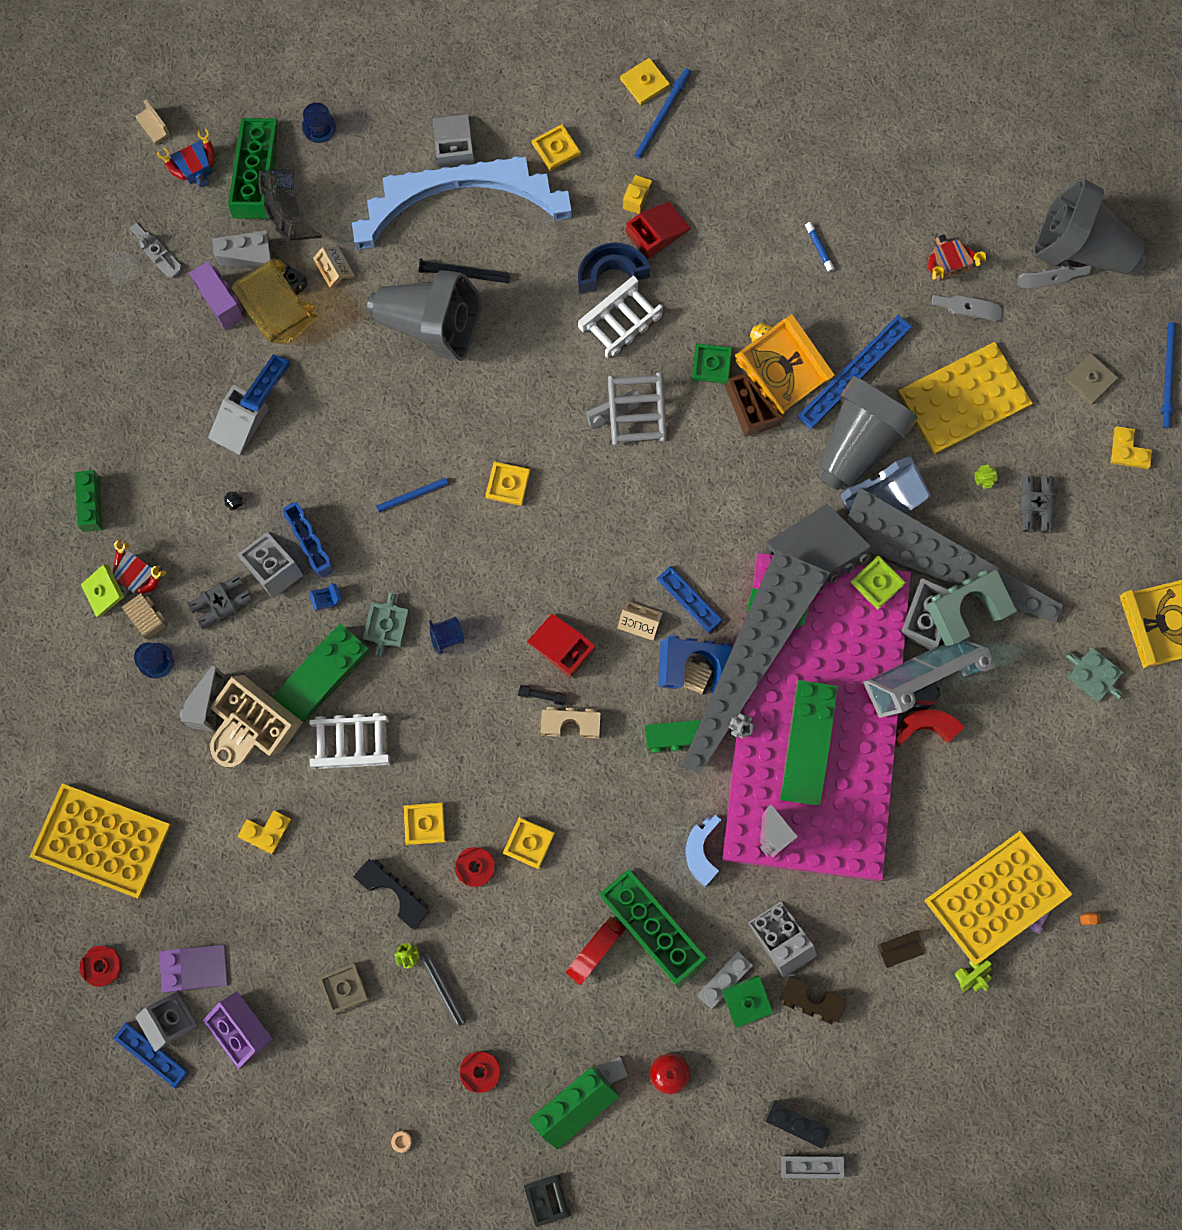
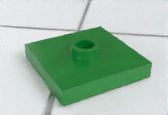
M696 343L692 380L727 384L730 375L732 347Z
M759 975L721 989L735 1028L773 1014Z

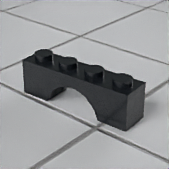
M368 859L353 877L369 891L380 887L392 889L398 896L400 903L398 917L412 930H415L430 913L427 910L429 905L421 898L417 901L412 896L414 892L406 885L402 888L397 883L399 879L391 872L386 874L382 870L384 866L378 860L372 861Z

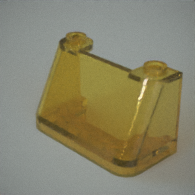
M271 259L238 279L232 285V290L268 341L288 345L317 318V315L314 312V307L309 302H303L298 299L284 278L283 274L286 272L285 264L280 259Z

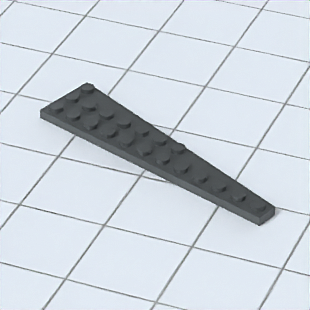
M859 487L846 522L871 546L872 554L957 586L963 585L962 581L965 579L979 577L977 573L985 569L989 571L997 569L1015 608L1056 623L1063 607L1061 603Z
M777 549L775 550L682 763L683 767L696 773H701L727 733L732 717L738 716L830 572Z

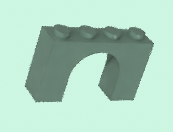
M985 569L977 573L979 577L965 579L962 581L963 585L959 587L955 585L948 588V593L944 595L939 593L931 597L932 601L926 604L945 646L954 645L970 637L960 614L961 601L968 593L976 595L983 602L991 621L1001 620L1016 612L997 569L993 571Z

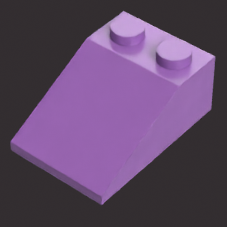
M225 945L159 951L163 993L228 985Z

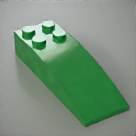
M241 118L228 207L232 218L269 219L275 173L277 118Z
M340 623L295 670L274 695L273 699L304 723L371 652Z
M798 680L795 685L780 795L781 801L820 806L838 686Z
M629 869L599 894L601 899L678 989L709 963L705 955Z

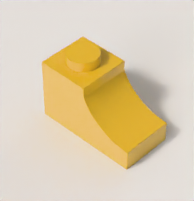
M635 175L632 183L628 185L623 198V209L640 214L652 180Z

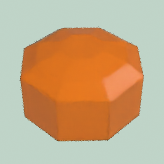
M1094 912L1084 913L1080 916L1081 924L1099 925L1101 923V915Z

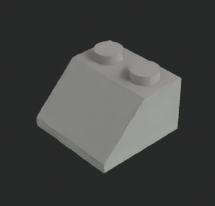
M178 992L145 1007L136 1016L155 1052L170 1045L197 1027L196 1022Z

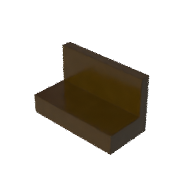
M917 930L877 945L886 968L924 954L918 941L920 936Z

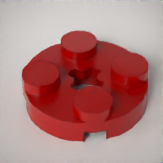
M470 847L459 854L455 864V872L458 879L465 885L481 887L487 884L494 875L495 863L490 853L486 850ZM472 862L480 863L481 867L478 868L479 871L477 873L469 869L472 867Z
M92 947L80 961V974L92 986L104 987L110 985L119 977L122 968L121 958L117 951L110 947ZM101 960L106 965L102 972H100V969H96V965H99Z
M483 1051L473 1052L467 1055L461 1063L460 1080L463 1086L471 1092H487L494 1088L499 1080V1063L490 1053ZM477 1066L478 1068L484 1067L485 1070L483 1073L485 1074V1076L483 1078L481 1076L476 1077L474 1075L476 1073L475 1068Z

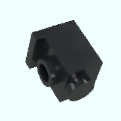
M287 263L276 276L279 285L295 295L306 288L307 279L305 275L290 267Z

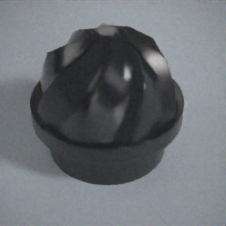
M230 491L224 497V505L230 511H233L243 505V498L236 491Z

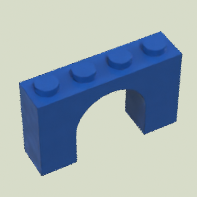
M668 636L660 644L658 687L671 689L683 687L685 663L689 655L694 653L705 657L712 667L713 694L733 649V644L722 643L717 645L714 641L697 642L695 638L682 640L679 639V636Z

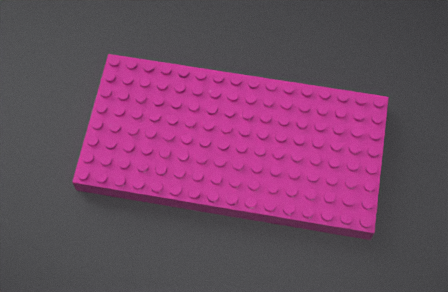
M757 553L752 588L759 589L773 555ZM857 566L852 572L846 573L835 583L824 587L810 603L804 626L793 629L740 711L744 716L748 715L752 718L751 723L755 727H753L752 734L745 736V739L739 736L735 737L722 861L877 882L883 880L898 714L879 718L863 682L903 662L905 634L901 631L907 618L911 572L894 570L906 584L878 610L850 583L866 566ZM798 680L838 686L820 806L780 800L795 685ZM894 702L890 705V711L897 710ZM770 805L775 808L798 836L773 858L771 855L767 856L760 848L762 846L760 843L762 814Z

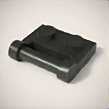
M560 1174L524 1185L535 1227L571 1216L560 1185ZM552 1184L560 1211L555 1214L553 1213L546 1185Z

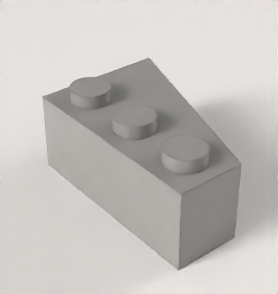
M267 230L212 239L214 256L219 265L246 267L253 270L260 269L275 273L271 240Z

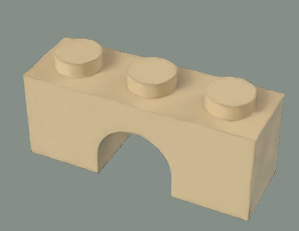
M547 707L546 710H542L541 736L561 737L562 726L567 722H574L580 728V738L599 739L600 713L597 710L585 709V712H578L575 708H566V711H558L556 707Z

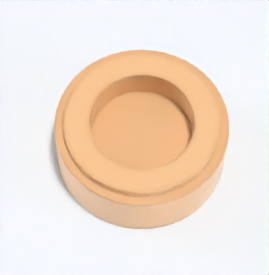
M399 1131L394 1134L391 1140L393 1149L400 1153L408 1151L412 1146L411 1135L406 1131Z

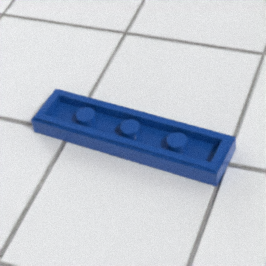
M273 354L241 399L240 405L258 412L288 369L290 361Z
M671 566L657 577V581L708 634L723 622L720 616Z
M128 1022L122 1026L113 1038L175 1089L189 1073L186 1068L162 1049L155 1052L147 1037Z

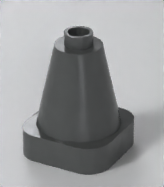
M1082 178L1061 192L1051 204L1035 243L1033 256L1053 267L1064 260H1069L1121 274H1128L1132 270L1139 272L1148 260L1149 252L1144 250L1145 242L1101 203L1104 189Z
M440 270L433 282L380 287L376 293L370 294L367 309L369 314L374 316L377 323L426 343L438 357L462 361L468 353L481 309V298L477 289L464 273Z
M855 376L851 378L840 395L842 406L819 463V467L824 470L819 479L836 491H839L843 483L848 486L853 485L898 440L905 441L918 419L917 415L908 408Z

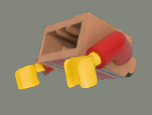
M940 235L935 239L938 246L933 249L932 254L929 256L927 269L932 274L933 280L937 276V280L940 281L970 271L974 262L976 266L980 265V261L986 262V254L971 250L957 239L948 242L946 235Z

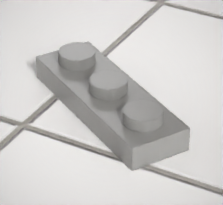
M635 389V390H633V391H631V392H629V393H627V394H624V395H622V396H634V395H639V393H638V391ZM609 402L586 412L591 429L610 421ZM617 404L618 416L624 415L641 407L642 404Z
M737 951L697 996L712 1009L724 997L721 989L736 984L753 965Z
M781 1156V1178L844 1179V1157Z

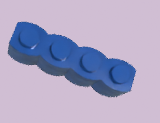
M293 502L284 507V517L292 527V531L300 542L301 548L308 557L315 573L321 578L334 571L333 564L325 553L321 542L316 537V533L307 520L301 506L297 502Z

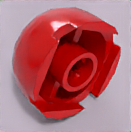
M662 1054L651 1065V1082L663 1094L673 1095L680 1093L686 1088L690 1080L689 1066L684 1058L677 1054Z

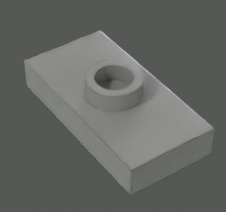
M620 1057L597 1066L610 1084L628 1076Z

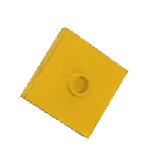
M650 58L620 76L621 81L640 105L670 87L669 82Z
M563 124L532 140V145L549 171L581 155V151Z
M494 462L485 498L522 506L531 469Z
M444 803L404 805L406 845L446 843Z
M519 817L503 854L539 870L555 833Z

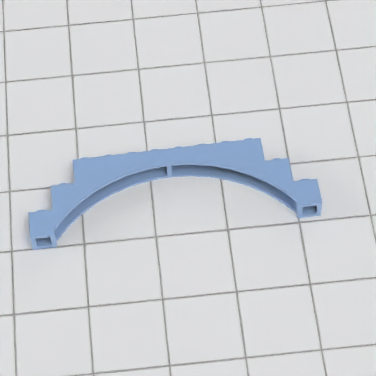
M517 156L507 160L497 159L493 162H478L473 165L462 164L458 167H443L438 170L428 169L418 173L408 172L404 175L384 177L385 198L375 197L367 200L370 220L361 219L357 222H352L357 250L374 248L375 241L386 226L414 203L439 192L466 187L493 188L517 194L542 207L553 216L554 221L570 219L572 214L568 191L559 190L550 193L547 174L537 173L529 176L526 157Z

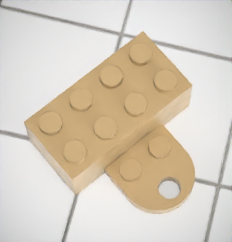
M245 675L231 677L210 707L211 710L224 719V722L216 731L210 743L212 757L218 764L224 767H234L242 764L255 746L259 747L269 756L279 754L284 750L303 722ZM223 749L226 750L229 754L227 760H224L221 757V751Z

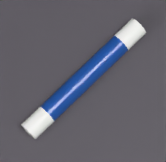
M808 222L805 224L806 229L827 271H833L835 268L812 222Z

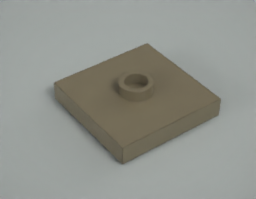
M1090 353L1064 380L1092 405L1118 377Z
M356 962L317 977L330 1015L337 1014L369 1000Z

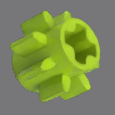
M989 464L980 466L978 471H975L976 484L982 485L983 489L992 488L994 482H997L995 468H989Z
M409 943L400 945L397 948V952L394 953L397 965H403L407 969L414 967L417 964V960L420 959L417 946L412 947Z

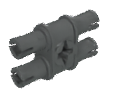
M1023 475L1022 492L1019 494L1021 498V510H1019V513L1022 516V532H1026V530H1028V533L1034 532V516L1039 515L1041 517V533H1045V531L1053 533V517L1056 514L1054 510V498H1056V495L1053 492V476H1049L1048 479L1047 476L1041 477L1040 493L1034 491V476L1030 475V478H1028V475ZM1035 501H1038V504H1040L1041 506L1037 507Z
M238 574L224 583L218 582L216 586L209 590L202 591L201 596L187 603L193 614L207 605L211 606L212 609L209 613L196 619L202 630L216 621L222 622V619L234 612L237 613L239 611L238 608L253 601L247 590L233 599L229 598V592L244 585ZM217 596L222 599L223 607L218 604Z

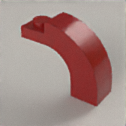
M939 710L917 711L907 716L901 722L906 729L901 727L896 732L895 745L899 747L913 732L920 729L932 730L948 743L964 726L953 716Z
M610 916L565 973L581 986L626 928Z

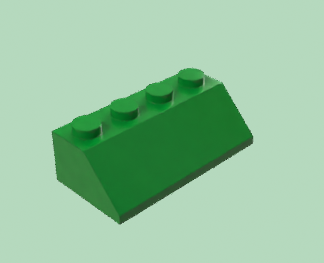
M593 1064L528 1121L543 1139L558 1150L617 1100L620 1095L596 1065Z

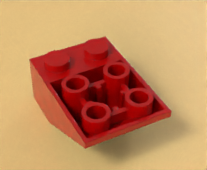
M670 202L641 212L626 223V234L647 260L691 229Z
M551 614L527 641L529 645L569 679L595 652V645L554 614Z

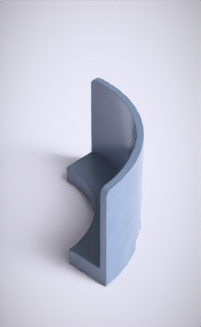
M911 456L895 461L888 468L880 472V477L871 481V479L849 487L840 495L849 513L859 487L905 514L918 507L931 496Z

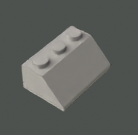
M921 579L901 632L913 643L931 650L938 646L941 635L926 604L932 601L931 597L939 593L944 595L948 592L947 589Z
M770 805L762 814L760 835L762 846L760 848L767 856L771 855L773 858L798 836L775 808Z

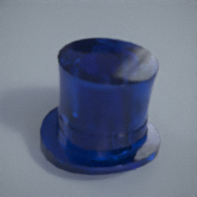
M315 102L307 105L303 111L302 130L304 135L314 143L328 141L335 133L336 124L334 118L330 115L328 108L322 103Z
M456 616L437 623L429 620L432 646L438 655L443 654V649L450 646L464 644L463 631Z
M143 643L136 649L134 654V661L140 672L152 679L166 676L174 665V657L171 650L161 643Z

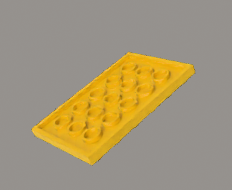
M995 342L909 384L897 392L906 408L917 415L916 425L934 455L1033 404Z
M62 783L30 854V858L140 899L171 824Z
M1019 831L925 899V903L974 966H977L1071 897L1072 893L1022 832Z

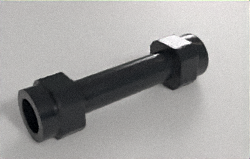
M520 685L518 696L528 699V696L553 701L554 704L563 706L566 694L560 692L553 694L530 689V686Z

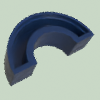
M618 242L599 245L588 252L579 266L578 291L581 294L597 290L599 276L610 269L622 270L630 278L634 275L637 280L649 278L650 265L645 256L630 245Z

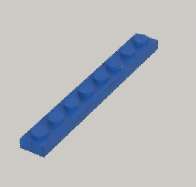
M897 315L798 415V419L812 430L841 400L840 395L851 378L855 376L862 379L904 337L912 326Z

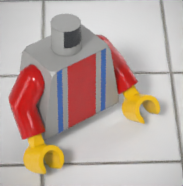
M122 539L115 541L116 553L113 575L116 581L120 583L119 587L124 597L129 591L136 596L154 591L161 579L160 577L165 576L166 571L159 572L160 565L151 568L131 552H126L125 549L130 546L129 542H125L122 546Z

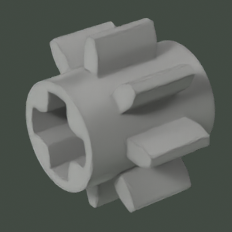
M741 713L734 718L732 717L729 728L733 730L731 734L736 738L739 736L742 739H745V736L751 735L753 727H755L751 723L752 718Z

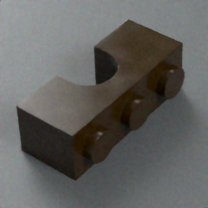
M790 976L787 977L779 999L784 1001V1006L794 1009L795 1006L803 1009V1014L811 1017L814 1014L822 1017L821 1021L831 1025L833 1021L839 1023L847 999L830 992H825L820 1003H811L806 996L809 984Z

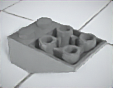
M468 114L433 118L438 168L474 164Z
M232 385L223 399L208 439L241 455L269 411V408L265 402L258 412L241 406V399L246 394V391Z
M781 901L748 922L783 977H786L817 956L814 945Z

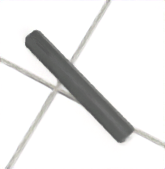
M430 952L422 954L420 958L456 1026L462 1025L466 1022V1019Z

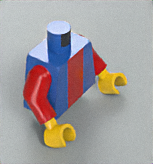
M205 129L206 137H201L198 131V137L203 139V143L200 140L171 154V158L168 157L169 152L166 148H163L166 152L165 157H162L157 151L158 157L164 159V164L173 176L182 181L187 180L189 184L197 181L200 187H205L209 184L206 176L212 174L211 168L214 166L216 155L211 141L208 140L209 132L207 129Z

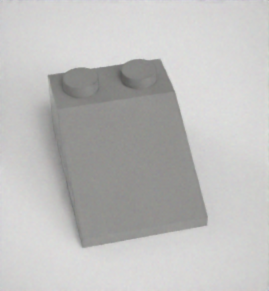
M268 532L237 554L272 598H275L304 576L292 558Z
M211 666L186 699L184 707L180 710L181 721L192 729L215 731L218 714L211 710L210 707L223 690L226 676L217 667Z

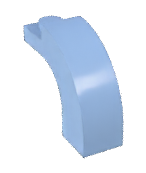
M716 815L713 818L707 817L701 824L704 827L703 829L696 824L690 832L686 843L685 855L689 870L704 887L719 872L706 859L703 851L706 837L721 821Z

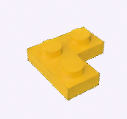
M1116 426L1114 428L1111 464L1149 469L1152 450L1133 447L1135 429Z
M273 810L265 827L247 819L237 837L273 855L292 819Z

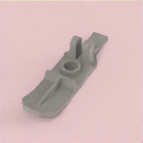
M137 223L130 227V230L140 241V248L167 278L175 277L181 272L182 266L155 236L145 232ZM153 248H158L156 252H152Z
M1063 261L1059 269L1046 271L1044 268L1043 272L1021 274L1018 277L1017 285L1021 288H1036L1066 282L1073 277L1090 274L1091 266L1070 267L1067 261Z
M958 295L951 298L932 296L931 305L948 309V314L966 315L993 322L999 321L1002 316L1000 306L990 301Z

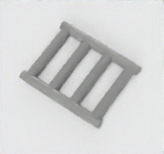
M658 372L656 375L620 378L609 375L608 392L612 445H617L619 442L652 439L667 441L663 373ZM656 383L657 394L616 397V385ZM657 401L658 413L620 416L617 414V404ZM658 420L659 423L658 432L619 434L618 423Z

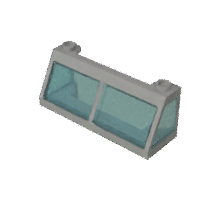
M964 639L954 645L945 646V644H941L863 683L878 717L881 718L902 713L912 708L915 704L913 692L956 671H961L963 677L977 672L988 671L996 666L988 648Z

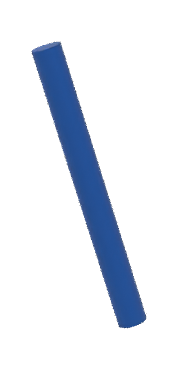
M445 477L376 505L378 512L448 485V481Z

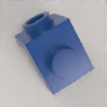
M336 583L331 584L328 588L313 590L309 593L315 611L336 607L342 598L341 591L337 588Z

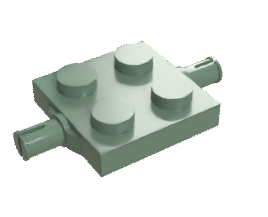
M389 593L387 603L377 604L371 602L363 641L373 642L377 645L375 653L377 657H383L385 646L401 648L409 610L394 605L397 596L395 593Z
M1091 648L1081 658L1077 657L1072 651L1068 653L1066 658L1075 665L1067 678L1095 701L1099 702L1108 692L1112 693L1117 699L1124 694L1115 687L1116 681L1123 671L1094 648Z

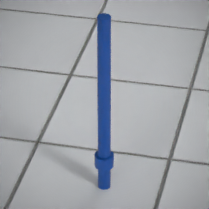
M685 68L680 78H677L672 92L634 154L635 157L639 159L642 157L677 95L684 89L685 82L691 73V70Z
M1174 322L1168 323L1164 405H1162L1161 409L1163 428H1170L1171 415L1173 414L1172 386L1176 323Z

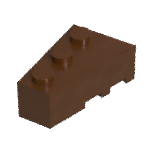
M746 373L728 379L725 388L745 437L780 426L783 416L776 412L772 407V403L765 399L760 393L761 390Z

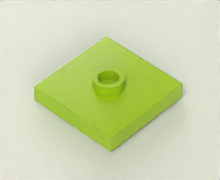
M877 556L850 582L877 610L906 584L880 556Z
M103 564L81 584L96 617L103 616L124 597L108 564Z

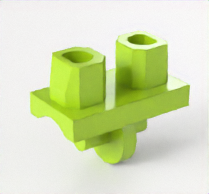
M983 960L977 966H974L970 961L969 965L974 969L970 974L964 968H960L955 973V977L959 981L960 988L964 993L972 986L976 992L980 988L985 991L990 989L987 983L992 979L988 975L992 969L990 967L991 963L988 960Z

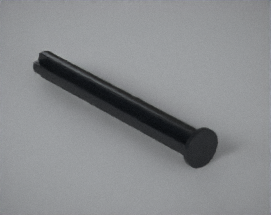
M420 258L419 273L421 271L438 273L440 270L464 273L468 278L509 283L510 273L424 261L423 258Z

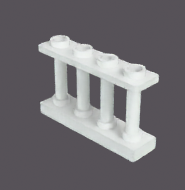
M634 275L578 321V328L583 333L587 329L588 331L591 330L607 347L605 350L607 359L611 355L613 357L621 351L623 345H629L635 339L634 336L639 332L641 334L645 332L652 321L657 322L662 317L663 306L660 304L654 309L637 291L638 280ZM627 296H632L649 314L640 320L624 303V299ZM614 307L619 308L635 325L626 331L610 314V310ZM601 318L605 319L621 336L614 343L597 327L596 322Z
M374 713L373 717L356 714L353 715V718L337 715L334 716V719H326V717L319 716L314 717V720H309L310 726L317 727V756H315V759H310V767L312 769L391 765L390 756L383 752V723H389L388 716H384V713ZM363 724H375L376 752H374V755L366 756V753H364ZM344 725H355L356 753L352 757H347L344 754ZM324 726H336L337 754L335 758H327V755H325Z

